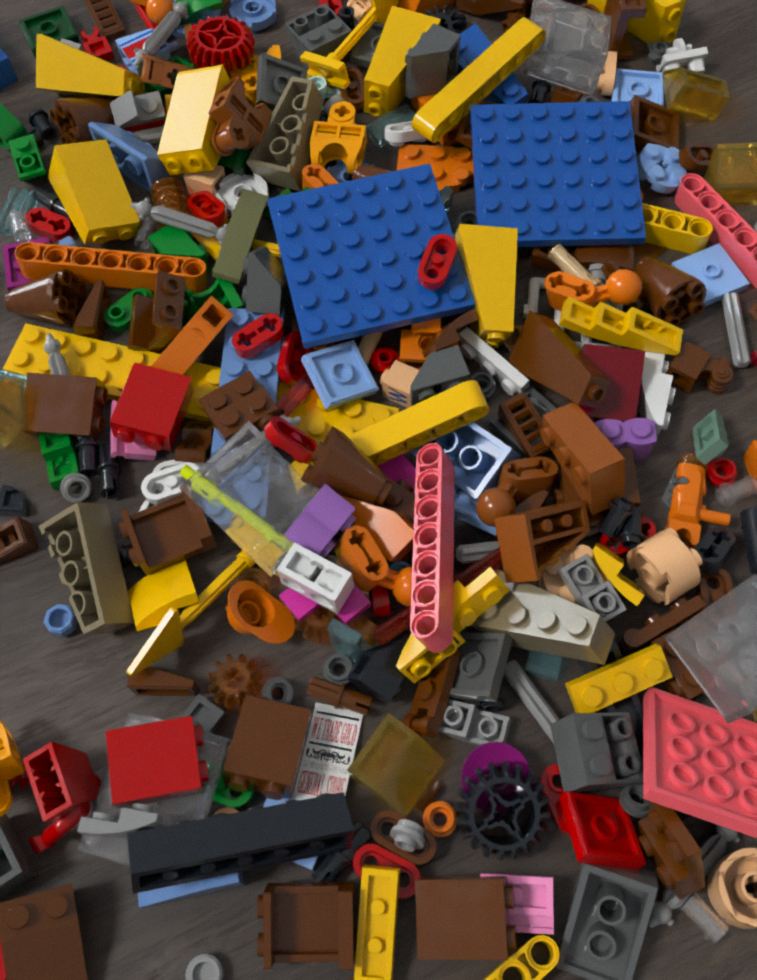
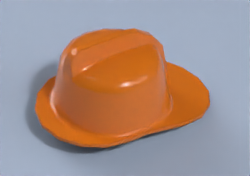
M239 581L231 587L228 594V604L225 609L229 624L234 630L240 634H254L259 639L272 644L287 642L293 636L295 630L294 617L283 603L267 593L255 582Z

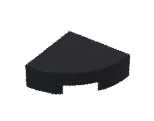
M2 485L0 492V516L29 517L30 510L25 497L14 487Z

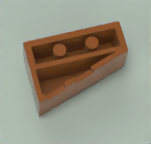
M572 402L542 415L543 429L540 430L542 440L546 446L551 448L581 500H585L586 508L590 515L593 516L612 507L610 502L615 500L617 496L624 497L625 458L576 402Z
M585 500L553 504L494 518L506 583L538 581L543 576L542 571L548 566L555 565L559 561L558 557L564 551L571 550L591 531Z

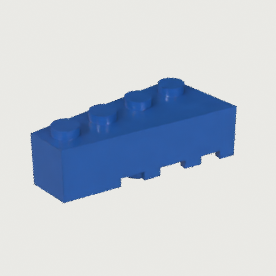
M476 23L460 33L461 41L457 75L492 45ZM512 73L482 101L497 104H526L528 92L514 73Z

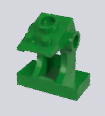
M214 277L215 283L208 290L200 293L187 290L185 284L183 327H185L210 296L214 297L227 310L228 308L244 309V305L232 282Z

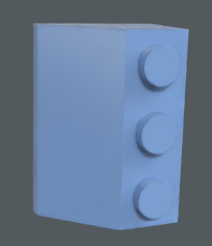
M90 122L88 124L94 141L107 139L121 175L156 198L177 179V175H169L157 155L158 151L148 142L144 143L136 138L132 132L125 131L119 126L98 122Z
M474 422L426 443H436L441 446L454 464L455 485L476 500L485 490L497 486L505 462L521 457V454ZM424 445L409 452L417 457V453Z

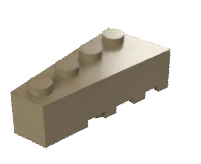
M291 76L270 116L262 142L254 146L246 161L252 172L261 176L266 183L285 188L288 187L297 191L302 190V170L308 165L310 159V138L314 121H319L324 103L313 80Z
M77 502L39 525L41 534L47 535L51 543L48 546L51 558H57L62 569L58 574L61 582L69 586L72 593L69 601L83 635L115 633L135 623L107 504Z
M496 568L493 569L510 591L497 604L492 605L471 624L479 633H506L513 638L511 647L605 665L615 633L600 614L528 582L506 583L504 572Z

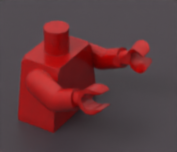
M50 742L23 758L25 772L10 779L11 789L18 782L21 789L25 788L29 783L31 784L43 822L58 819L45 828L43 835L28 838L35 854L53 848L55 846L54 843L80 822L81 817L88 816L91 809L90 804L101 796L99 790L100 777L93 773L86 753L56 742Z

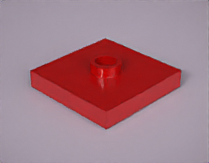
M565 791L559 797L578 863L640 870L646 864L630 815L622 809L618 798Z

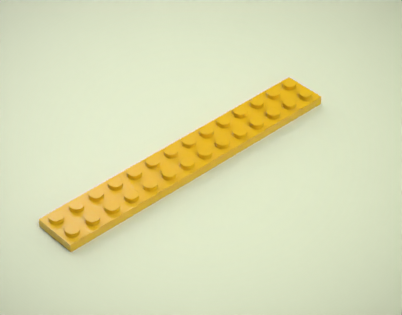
M25 323L3 370L6 375L21 379H27V372L51 374L48 364L49 355L44 351L46 335L51 333L54 339L59 340L62 349L60 353L66 359L70 376L97 377L105 383V387L108 389V399L118 401L134 362L151 366L161 354L149 351H134L128 349V346ZM193 362L183 374L192 377L193 395L184 417L211 422L198 399L219 388L220 367ZM279 382L277 407L280 416L283 414L291 418L300 416L302 421L298 424L297 428L312 437L317 444L320 442L324 443V439L332 426L349 436L399 412V408L360 399L326 410L316 389Z

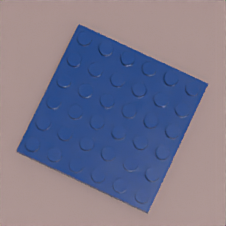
M630 101L485 104L470 106L476 225L518 228L517 247L556 246L558 244L562 246L644 244L646 232Z
M430 164L267 199L304 349L475 309V301L458 248L455 261L444 286L439 289L430 290L424 288L418 281V267L429 240L438 234H447L454 238ZM438 252L441 255L446 254L445 252ZM435 275L428 276L429 278H436Z

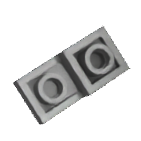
M588 553L557 571L577 603L586 609L600 614L605 621L626 610L609 580L606 582L603 580Z
M449 699L439 733L476 746L488 742L506 743L512 720L508 716L479 710L475 705Z
M133 803L132 809L121 808L118 823L114 822V815L93 812L92 818L81 817L77 832L85 836L94 837L126 836V833L136 832L144 827L155 828L161 825L162 817L154 813V806Z

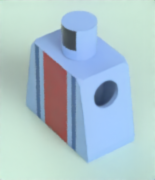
M147 29L115 40L121 60L131 72L138 75L142 74L143 65L135 66L136 53L134 50L135 48L142 49L143 43L154 29ZM173 34L170 35L153 56L167 60L171 59L170 53L179 49L175 36Z

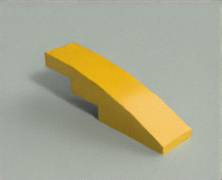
M568 297L563 303L559 325L615 345L676 356L680 353L683 329L634 307H631L625 313L603 302H599L594 308Z

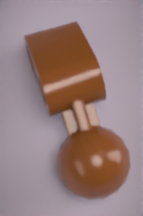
M540 456L505 462L497 487L485 490L477 499L476 513L479 519L487 526L496 527L494 518L515 514V501L525 500L541 490L550 493L558 471L557 464L550 458Z

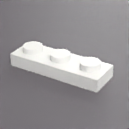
M468 327L459 334L460 350L463 355L469 360L474 359L477 361L483 372L490 374L492 377L494 376L501 382V387L506 393L511 396L517 395L530 386L529 379Z

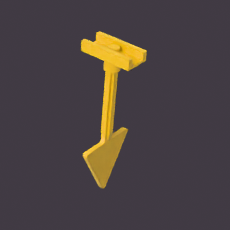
M371 0L372 9L339 47L334 52L329 53L327 57L305 51L300 56L301 62L308 63L307 78L322 76L326 79L328 85L345 90L350 84L345 63L341 62V60L375 21L383 24L386 23L391 7H397L399 0Z
M238 518L230 526L231 542L242 549L237 554V559L198 596L199 603L187 606L180 616L179 611L174 606L168 610L126 672L130 676H134L184 644L183 628L193 622L246 569H250L256 562H259L278 577L277 568L285 558L286 553Z

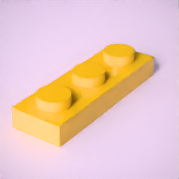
M653 644L565 683L576 713H593L670 679L672 674L662 647L658 644Z
M366 864L362 867L354 980H393L400 868Z

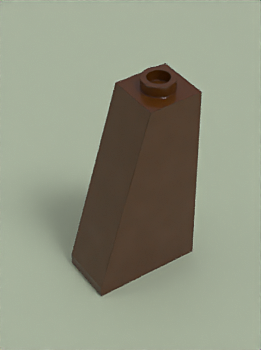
M529 311L508 362L520 373L577 404L598 409L605 397L610 380L552 318Z

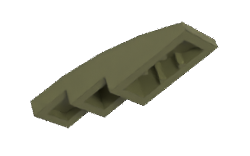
M242 189L213 269V277L237 284L240 283L244 273V259L248 257V253L252 252L269 196Z

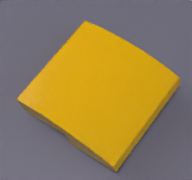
M597 542L592 552L602 572L625 598L638 606L645 596L644 589L620 573L624 566V560Z
M186 560L147 575L128 590L137 632L158 626L172 606L178 609L199 603Z

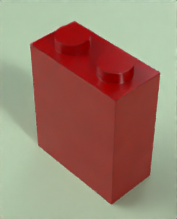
M134 362L110 419L113 437L125 443L136 442L144 444L152 450L159 451L163 449L171 451L193 395L192 377Z
M193 716L105 731L112 805L116 808L133 806V803L146 804L204 793L203 783L209 782L207 761H200L198 748L205 746L202 725H196Z

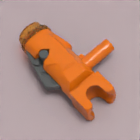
M692 453L680 456L661 498V504L669 510L664 530L668 527L674 529L678 536L684 539L688 549H695L699 543L700 521L728 526L731 517L727 513L707 510L706 506L702 505L703 497L707 493L705 480L707 465L701 463L696 458V454Z

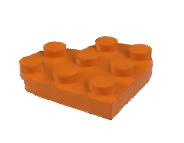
M414 144L399 146L397 170L430 164L442 202H444L447 193H457L460 191V187L467 185L468 182L469 184L472 183L474 177L473 158L468 148Z

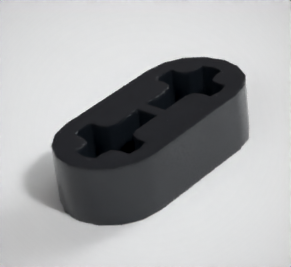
M721 527L711 528L696 545L695 550L699 553L703 562L699 566L700 573L715 574L725 564L732 554L736 540L735 535L731 531Z

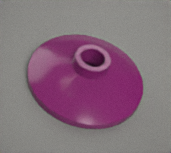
M503 742L484 743L472 750L464 761L461 771L463 789L470 790V787L464 781L466 776L471 777L475 782L479 779L475 773V768L480 767L484 775L489 773L488 762H493L496 769L500 771L502 761H507L510 773L516 764H520L523 767L522 776L530 771L529 765L524 756L509 744ZM511 783L493 785L499 793L506 795L514 791L519 793L523 790ZM485 791L480 794L475 804L481 810H485L489 804V798ZM493 797L497 804L496 809L498 813L507 812V808H511V806L505 807L502 803L500 804L497 797Z

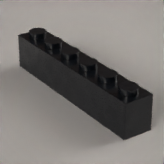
M344 792L337 794L324 793L316 798L300 801L288 800L282 804L268 807L255 806L242 812L231 814L218 813L210 818L194 821L181 820L173 825L157 828L144 827L136 832L126 833L133 894L352 849L354 826Z

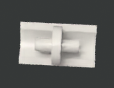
M682 38L675 39L673 47L666 49V54L662 56L661 64L656 66V71L665 73L667 83L680 80L683 76L682 69H687L691 79L701 77L705 71L704 59L708 55L707 46L692 49V44L685 45Z

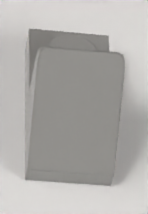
M132 90L110 103L115 125L122 129L166 119L159 91L134 96Z

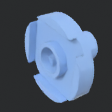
M648 143L637 157L639 178L642 181L647 179L652 184L650 188L656 192L663 194L673 193L679 187L681 178L687 174L686 170L679 163V150L675 147L667 148L658 144Z

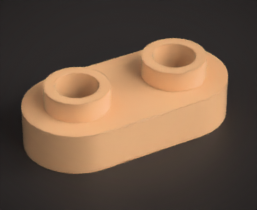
M607 51L606 56H601L599 72H603V74H599L597 89L601 90V95L612 96L617 63V52Z

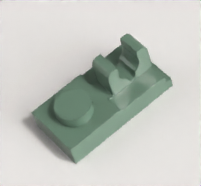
M716 409L692 427L695 454L701 463L706 465L712 459H717L724 454L729 446L728 433L724 427L723 416Z

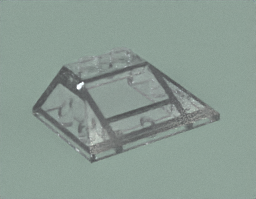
M533 0L530 21L545 29L546 36L538 50L524 62L523 74L592 96L608 56L612 17L561 0Z
M250 421L242 426L180 487L270 577L277 572V568L294 544L284 534L319 492L317 487H311L301 481L302 476L272 447L271 442Z

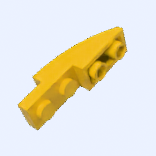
M491 567L466 587L459 580L453 584V638L448 648L439 653H433L411 633L396 667L414 684L427 676L446 657L454 654L457 648L466 642L460 632L473 624L481 614L492 605L497 604L510 591Z

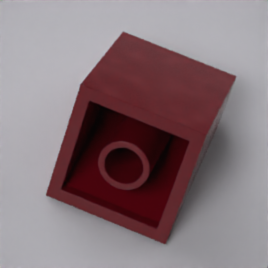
M584 344L581 350L610 380V383L598 409L578 404L579 407L593 423L603 419H615L625 422L636 418L645 351Z

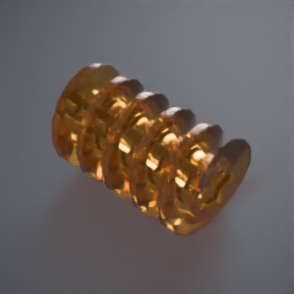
M165 177L152 185L151 197L154 206H163L190 215L183 185L179 179ZM158 222L159 230L166 226L165 224Z

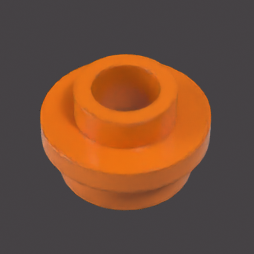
M433 802L424 811L423 825L434 837H447L456 829L457 823L455 818L457 813L447 802ZM436 814L445 815L447 819L446 824L437 826L433 821Z

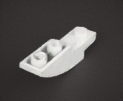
M645 351L638 408L641 418L654 421L658 438L661 429L667 430L671 413L666 412L667 405H672L676 388L671 387L673 375L666 374L669 361L664 360L665 354Z

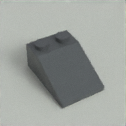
M581 863L559 948L560 956L555 968L587 980H632L658 891L657 873L645 868L635 870Z

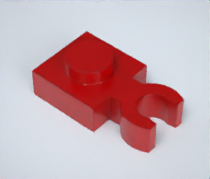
M96 26L93 27L94 34L86 35L84 30L81 31L85 52L106 61L115 59L106 37H101Z

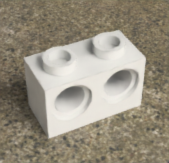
M295 542L277 568L283 585L336 614L339 613L354 589L351 572Z

